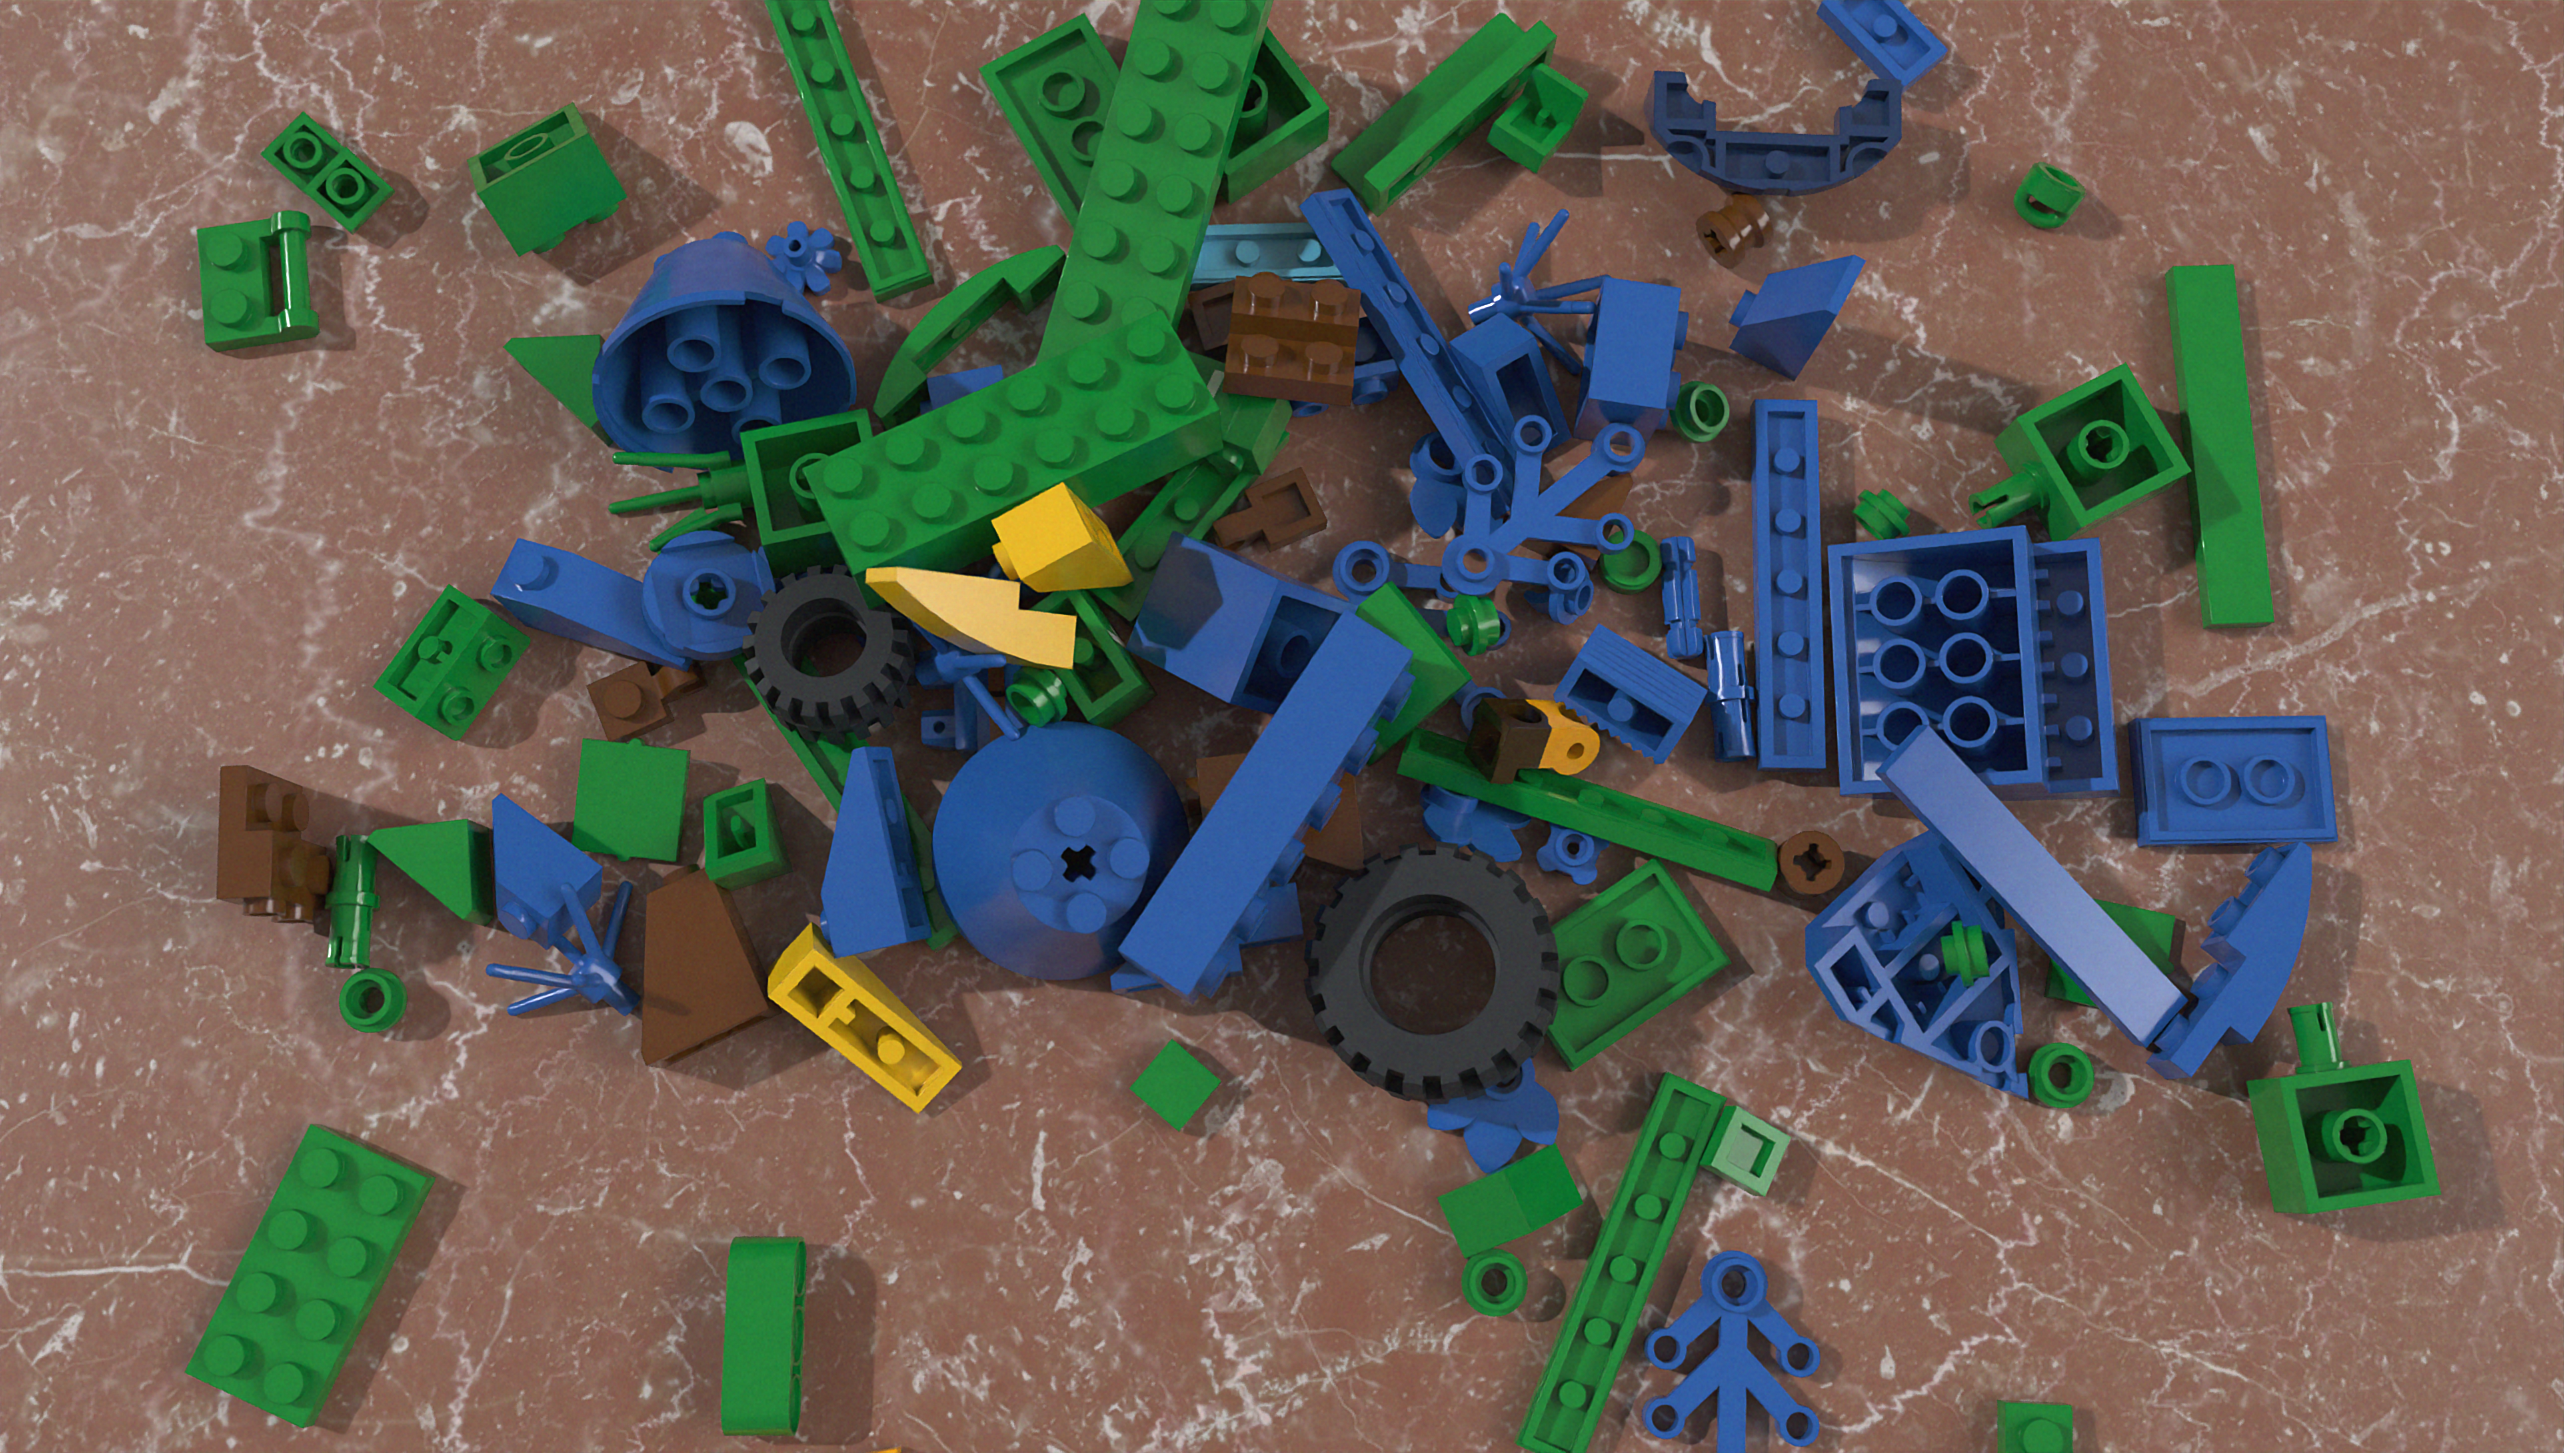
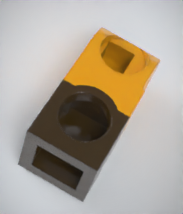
M1482 698L1463 753L1490 784H1512L1518 768L1552 767L1556 772L1563 775L1579 773L1594 761L1599 752L1600 739L1598 734L1589 725L1583 724L1580 716H1577L1574 709L1566 710L1564 702L1555 703V700Z

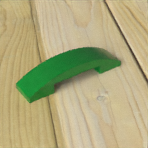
M1058 245L1023 252L988 267L955 288L923 317L897 351L878 390L873 412L884 431L912 420L921 412L920 401L930 400L927 383L928 377L926 375L1009 300L1027 316L1058 288L1066 260L1065 252Z

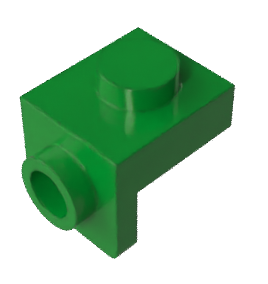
M1539 63L1532 70L1522 94L1494 122L1486 142L1505 153L1514 162L1525 166L1536 174L1569 138L1588 100L1589 94L1586 90L1546 64Z

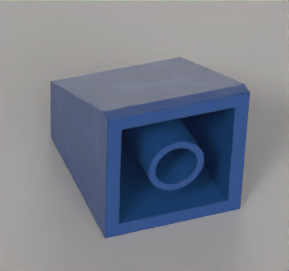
M1172 531L1137 617L1126 650L1230 704L1275 715L1343 611L1347 609L1351 613L1356 614L1358 606L1219 546Z

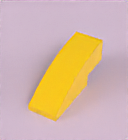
M901 567L869 568L866 571V583L896 610L930 633L964 650L976 654H1003L1007 658L1006 663L1031 666L1038 669L1073 668L1077 616L1019 610L1020 582Z

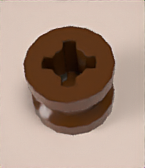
M1733 192L1725 199L1722 209L1718 212L1707 211L1696 221V230L1704 248L1718 264L1727 269H1733L1745 259V252L1751 247L1762 248L1774 237L1771 220L1764 208L1752 195L1743 192Z
M1816 830L1802 831L1778 846L1777 875L1774 884L1787 897L1796 900H1810L1833 889L1841 880L1845 868L1844 854L1838 843L1828 834ZM1810 851H1812L1811 856H1813L1816 859L1817 863L1822 865H1816L1814 863V861L1809 857Z

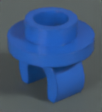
M1558 564L1554 566V575L1558 581L1562 583H1572L1574 581L1575 572L1570 565L1565 564L1562 568ZM1585 567L1584 580L1576 590L1569 594H1558L1550 589L1545 593H1535L1534 591L1526 590L1523 597L1537 612L1550 614L1554 622L1569 625L1578 616H1582L1588 611L1594 595V585L1589 579V573Z

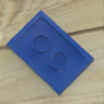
M2326 715L2135 718L2127 722L2138 847L2288 845L2298 841H2302L2306 845L2331 844L2338 841Z

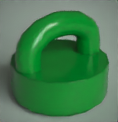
M2038 162L2032 165L2014 195V207L2018 215L2033 226L2042 229L2058 228L2068 221L2086 196L2084 186L2070 174L2051 164ZM2033 196L2041 203L2056 210L2055 213L2046 214L2036 210L2031 206L2030 197Z

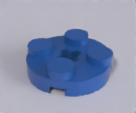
M717 531L686 533L672 539L661 549V553L652 561L644 576L641 604L648 626L662 641L664 648L670 654L677 657H691L696 660L716 661L728 659L744 652L742 650L743 636L753 635L746 623L751 611L763 612L765 608L760 598L768 589L775 592L772 573L765 560L755 550L751 553L744 546L735 543V537ZM710 582L713 591H724L727 599L719 601L717 609L714 610L705 609L702 604H695L691 596L698 594L699 583Z

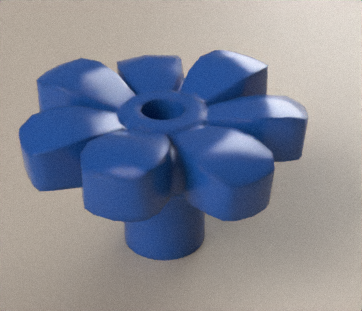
M795 221L788 224V237L784 239L774 235L766 244L765 249L770 257L773 258L771 261L802 295L806 285L818 297L826 294L831 289V283L825 272L829 274L837 273L842 268L840 253L836 250H831L835 246L832 234L821 227L810 236L804 222Z

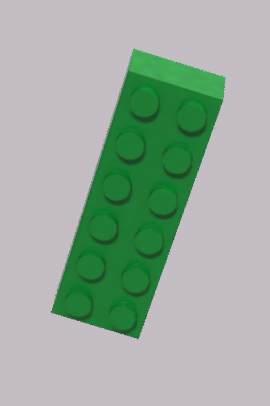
M1161 309L802 468L829 530L870 610L887 601L866 583L867 569L901 567L941 573L956 571L994 553L992 546L1001 542L991 522L992 520L1062 482L1089 509H1092L1223 449L1221 416L1218 405L1164 311Z

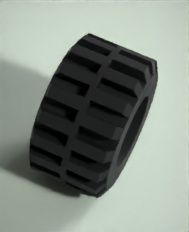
M821 565L808 567V577L796 580L792 573L781 579L784 589L776 594L771 589H768L762 595L760 601L765 609L763 612L751 611L746 622L753 634L743 636L742 650L748 658V661L744 662L748 675L772 715L775 714L781 725L790 732L798 728L803 739L817 743L821 733H824L830 744H845V734L854 732L858 741L871 737L872 735L868 727L879 722L885 729L894 722L895 718L891 710L894 706L905 710L912 699L907 686H917L918 683L915 675V661L920 660L908 621L904 614L896 610L888 602L869 610L848 566L835 565L832 574H825ZM840 633L854 634L866 639V645L861 656L847 670L829 677H812L800 672L804 656L821 639Z

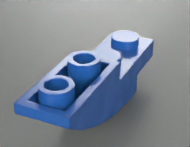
M2298 841L2276 849L2269 846L2260 852L2245 871L2244 876L2250 881L2237 898L2234 896L2227 898L2210 916L2207 926L2212 931L2200 948L2221 964L2217 962L2211 964L2197 977L2190 990L2196 997L2182 1015L2177 1013L2154 1038L2152 1042L2158 1047L2146 1062L2147 1065L2166 1080L2192 1077L2218 1041L2224 1046L2252 1043L2272 1013L2289 979L2300 949L2308 917L2312 885V849L2304 842Z

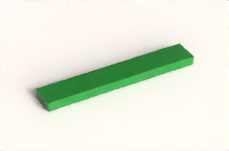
M764 0L877 304L934 284V279L828 0Z
M2234 264L2172 266L2165 273L2184 458L2192 470L2186 476L2203 629L2267 627L2275 621Z
M1419 727L1414 728L1408 735L1396 773L1770 892L1776 878L1777 843L1773 840L1576 777L1559 774L1547 768H1518L1512 784H1490L1463 753L1466 742Z
M1667 1071L1662 1073L1514 1439L1516 1445L1533 1453H1586L1700 1168L1699 1163L1727 1100L1726 1097Z

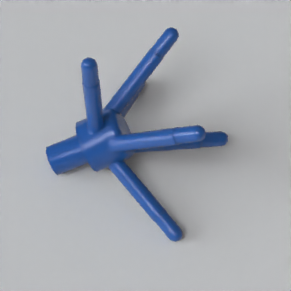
M1561 209L1538 239L1540 225L1537 222L1529 224L1513 271L1511 272L1509 263L1502 262L1498 267L1500 282L1492 285V295L1470 304L1468 312L1475 326L1500 312L1514 322L1520 321L1571 374L1578 375L1581 372L1580 364L1536 320L1533 314H1594L1597 310L1594 302L1560 301L1554 299L1599 289L1605 277H1612L1605 274L1535 290L1527 276L1569 219L1568 210Z
M999 562L992 565L985 578L1000 580L1004 571ZM908 618L932 645L931 656L916 664L915 675L918 681L925 686H930L942 679L949 683L963 681L1010 741L1019 739L1020 733L975 675L982 668L1004 666L1007 662L1006 656L1003 654H976L964 650L930 633Z
M624 881L619 887L602 948H600L574 886L571 883H564L561 886L562 896L587 952L583 954L563 935L553 944L556 949L574 964L568 975L500 964H489L486 967V974L491 977L557 987L510 1004L507 1007V1013L510 1016L533 1011L579 994L592 1004L603 999L623 1016L628 1015L636 1007L641 996L619 979L623 968L613 961L633 889L631 882Z

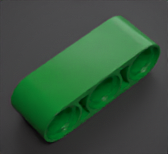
M735 1236L732 1240L727 1266L721 1395V1425L725 1436H795L797 1433L802 1400L807 1273L806 1243L802 1236Z

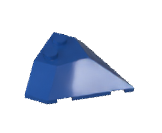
M1928 830L1884 852L1805 927V966L1840 1021L2016 1098L2029 1099L2027 1073H2017L2014 1034H2023L2015 929H2005L2004 908L1934 834ZM1962 920L1964 926L1981 925L1990 977L1974 979V986L1964 987L1961 974L1947 975L1941 937L1953 935V921Z

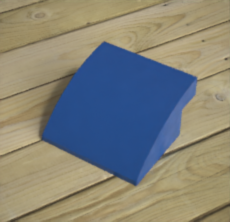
M2020 525L1827 545L1840 795L1842 797L1900 800L1874 772L1918 725H1929L2000 801L2120 797L2103 553L2099 537L2032 544L2026 526Z

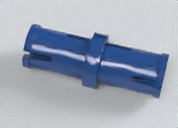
M1720 631L1711 633V635H1704L1703 644L1708 673V692L1704 697V706L1710 708L1715 762L1734 763L1755 759L1757 755L1752 732L1750 704L1754 703L1756 699L1754 687L1748 686L1744 633L1741 631Z

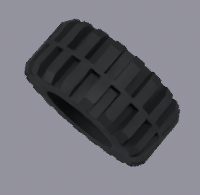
M1438 841L1436 850H1421L1418 842L1399 845L1400 855L1383 860L1379 852L1362 861L1366 870L1355 879H1352L1346 873L1333 887L1337 896L1331 905H1320L1313 919L1317 931L1314 940H1306L1304 961L1309 967V977L1304 979L1306 997L1313 1007L1315 1013L1313 1019L1322 1036L1327 1040L1338 1057L1358 1077L1372 1087L1377 1086L1387 1091L1391 1096L1409 1102L1411 1098L1426 1100L1429 1105L1449 1104V1099L1465 1096L1469 1101L1486 1095L1485 1089L1500 1081L1505 1085L1520 1073L1518 1068L1529 1057L1534 1059L1543 1046V1037L1549 1025L1554 1023L1558 1009L1559 987H1561L1560 963L1555 934L1552 933L1548 922V915L1540 900L1533 898L1527 891L1526 882L1512 869L1505 872L1497 867L1494 857L1477 849L1472 856L1461 853L1458 844ZM1425 916H1450L1464 920L1472 925L1489 944L1496 965V979L1492 995L1483 1011L1470 1023L1457 1030L1439 1035H1426L1409 1031L1391 1020L1377 1002L1372 985L1374 958L1383 942L1402 925Z

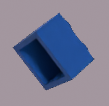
M1610 277L1604 278L1595 303L1597 310L1594 314H1591L1588 322L1572 438L1594 441L1598 433L1605 426L1621 422L1635 427L1640 432L1646 449L1655 429H1665L1669 410H1675L1678 400L1681 372L1672 371L1677 350L1683 349L1689 320L1688 312L1678 311L1681 288ZM1620 437L1610 440V444L1630 446L1625 439Z

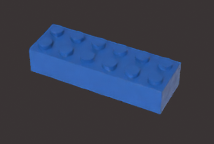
M1347 609L1343 611L1119 947L1118 951L1129 964L1191 1005L1194 1004L1200 993L1209 999L1213 997L1232 967L1229 964L1231 959L1225 955L1237 937L1248 943L1269 911L1266 908L1268 902L1263 899L1273 882H1276L1283 888L1289 882L1305 856L1303 850L1306 845L1300 841L1310 826L1318 832L1322 831L1341 801L1339 796L1343 788L1338 786L1344 774L1347 772L1355 778L1359 775L1377 746L1375 741L1380 733L1375 730V727L1381 718L1392 724L1412 693L1410 688L1416 679L1415 676L1409 673L1414 654L1413 651Z

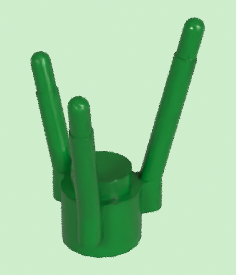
M728 450L711 454L615 452L612 455V461L618 465L708 469V471L696 473L698 485L634 497L628 500L613 502L609 505L608 510L613 515L702 499L705 510L717 508V511L652 540L649 543V549L652 552L661 551L667 543L680 535L695 531H707L723 523L743 520L742 509L754 507L745 457L730 460Z

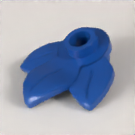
M1436 431L1425 434L1415 443L1410 453V467L1417 480L1412 487L1409 500L1411 510L1420 527L1432 538L1439 539L1449 531L1453 524L1460 531H1464L1467 490L1462 481L1464 470L1440 432ZM1431 458L1441 460L1447 470L1437 466ZM1490 514L1491 534L1503 525V518L1495 521Z
M1427 784L1422 788L1419 803L1425 811L1421 822L1424 829L1437 842L1458 844V848L1467 845L1472 853L1477 849L1494 857L1495 862L1509 863L1520 859L1522 850L1511 830L1520 829L1530 824L1532 818L1529 815L1433 784Z
M1530 1057L1518 1068L1520 1073L1514 1077L1513 1083L1508 1087L1500 1088L1493 1085L1485 1089L1486 1095L1469 1101L1465 1096L1449 1099V1104L1429 1105L1427 1112L1429 1128L1435 1130L1463 1128L1468 1151L1474 1162L1484 1173H1491L1508 1162L1518 1149L1522 1137L1543 1145H1552L1555 1142L1559 1127L1557 1103L1553 1095L1535 1082V1069Z

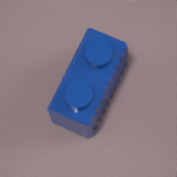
M1599 623L1580 650L1553 696L1555 703H1565L1566 710L1575 708L1577 716L1586 715L1588 723L1597 722L1599 730L1608 729L1610 737L1619 736L1622 744L1630 743L1633 751L1642 750L1644 758L1653 757L1655 764H1663L1690 725L1708 690Z

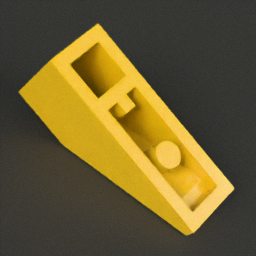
M1063 482L991 521L1001 542L992 547L1003 571L1011 581L1020 578L1021 581L1036 592L1125 586L1134 581L1107 525Z
M811 922L768 967V997L917 1114L924 1109L962 1068V1062L855 955L835 959L832 946L826 942L821 928L815 923Z

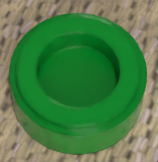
M1634 529L1632 542L1623 552L1617 555H1606L1601 552L1597 560V571L1602 582L1612 591L1624 595H1634L1648 589L1657 578L1662 567V553L1657 542L1647 533ZM1622 530L1612 534L1607 541L1612 544L1622 543Z

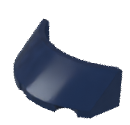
M1654 71L1643 105V111L1651 135L1679 163L1717 185L1758 196L1796 197L1816 194L1841 186L1856 179L1881 162L1898 145L1902 138L1901 80L1870 79L1863 90L1861 101L1852 108V105L1837 109L1834 115V135L1716 131V102L1704 99L1701 104L1696 102L1687 92L1688 82L1685 72Z

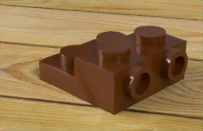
M1259 272L1252 277L1236 275L1223 392L1350 407L1354 384L1361 289L1345 288L1342 283L1334 279H1322L1314 284L1283 281L1277 274L1272 272Z
M249 765L220 767L217 900L243 906L242 915L271 917V922L309 923L313 922V911H325V894L330 892L333 885V867L331 860L326 856V847L301 839V831L307 828L309 822V805L305 795L302 794L303 786Z

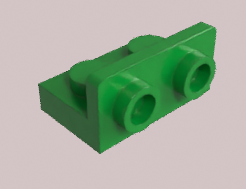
M448 584L373 685V688L413 717L450 739L458 741L527 649L531 639L478 602Z

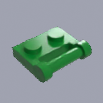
M287 210L276 212L269 219L197 229L205 344L215 352L303 340L319 335V315L311 309L306 250V240L312 236L309 215L300 211ZM280 245L285 310L280 312L279 316H275L270 247Z

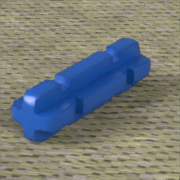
M1669 537L1663 539L1659 545L1662 553L1661 568L1666 571L1663 572L1664 576H1661L1665 625L1670 626L1671 629L1668 631L1669 634H1666L1667 654L1671 659L1688 660L1699 657L1704 650L1702 629L1696 627L1698 620H1701L1697 571L1691 569L1693 562H1696L1695 543L1691 537Z

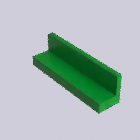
M1498 13L1331 160V171L1379 217L1526 86L1532 70L1539 63H1544L1547 66L1551 64L1557 35L1541 20L1525 33L1505 13Z

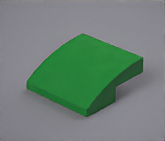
M1393 581L1385 583L1358 606L1355 615L1414 652L1409 673L1415 676L1416 679L1410 688L1412 693L1393 723L1391 724L1381 718L1375 727V730L1380 734L1375 741L1377 746L1366 763L1368 766L1382 760L1421 722L1431 718L1473 679Z

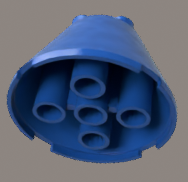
M730 231L717 233L712 239L687 243L657 258L654 263V272L601 347L592 371V398L596 415L610 438L626 452L711 454L728 450L730 460L744 458L740 437L741 432L847 412L850 404H855L857 396L854 362L842 338L765 254L748 245L743 235ZM654 467L671 474L674 470V467ZM688 468V469H696V470L708 471V469H704V468Z
M1072 721L1048 722L1042 728L1034 725L1018 728L1020 733L1019 739L1010 741L1004 734L974 754L953 778L940 802L935 816L931 839L932 869L940 901L948 917L966 941L983 956L1010 971L1046 980L1080 979L1109 971L1126 962L1118 951L1119 947L1190 842L1189 827L1182 801L1171 780L1159 764L1141 747L1113 731L1096 725ZM1067 847L1080 851L1078 860L1069 868H1066L1067 864L1060 858L1062 852Z

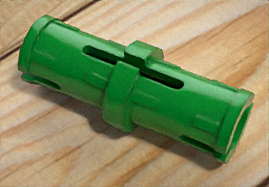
M346 835L336 837L333 892L327 893L325 899V908L331 910L327 958L325 959V966L330 968L355 969V965L359 969L370 967L369 957L373 912L380 910L381 896L375 895L378 849L366 840L369 837L366 835H351L350 841L349 836Z

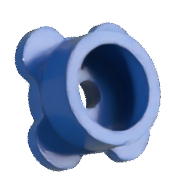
M1549 822L1551 834L1546 842V846L1541 847L1536 854V861L1539 867L1545 872L1555 871L1560 875L1571 877L1577 885L1583 886L1593 882L1597 877L1595 864L1600 851L1605 850L1609 846L1610 841ZM1569 843H1576L1579 846L1577 854H1570L1568 852L1567 846Z

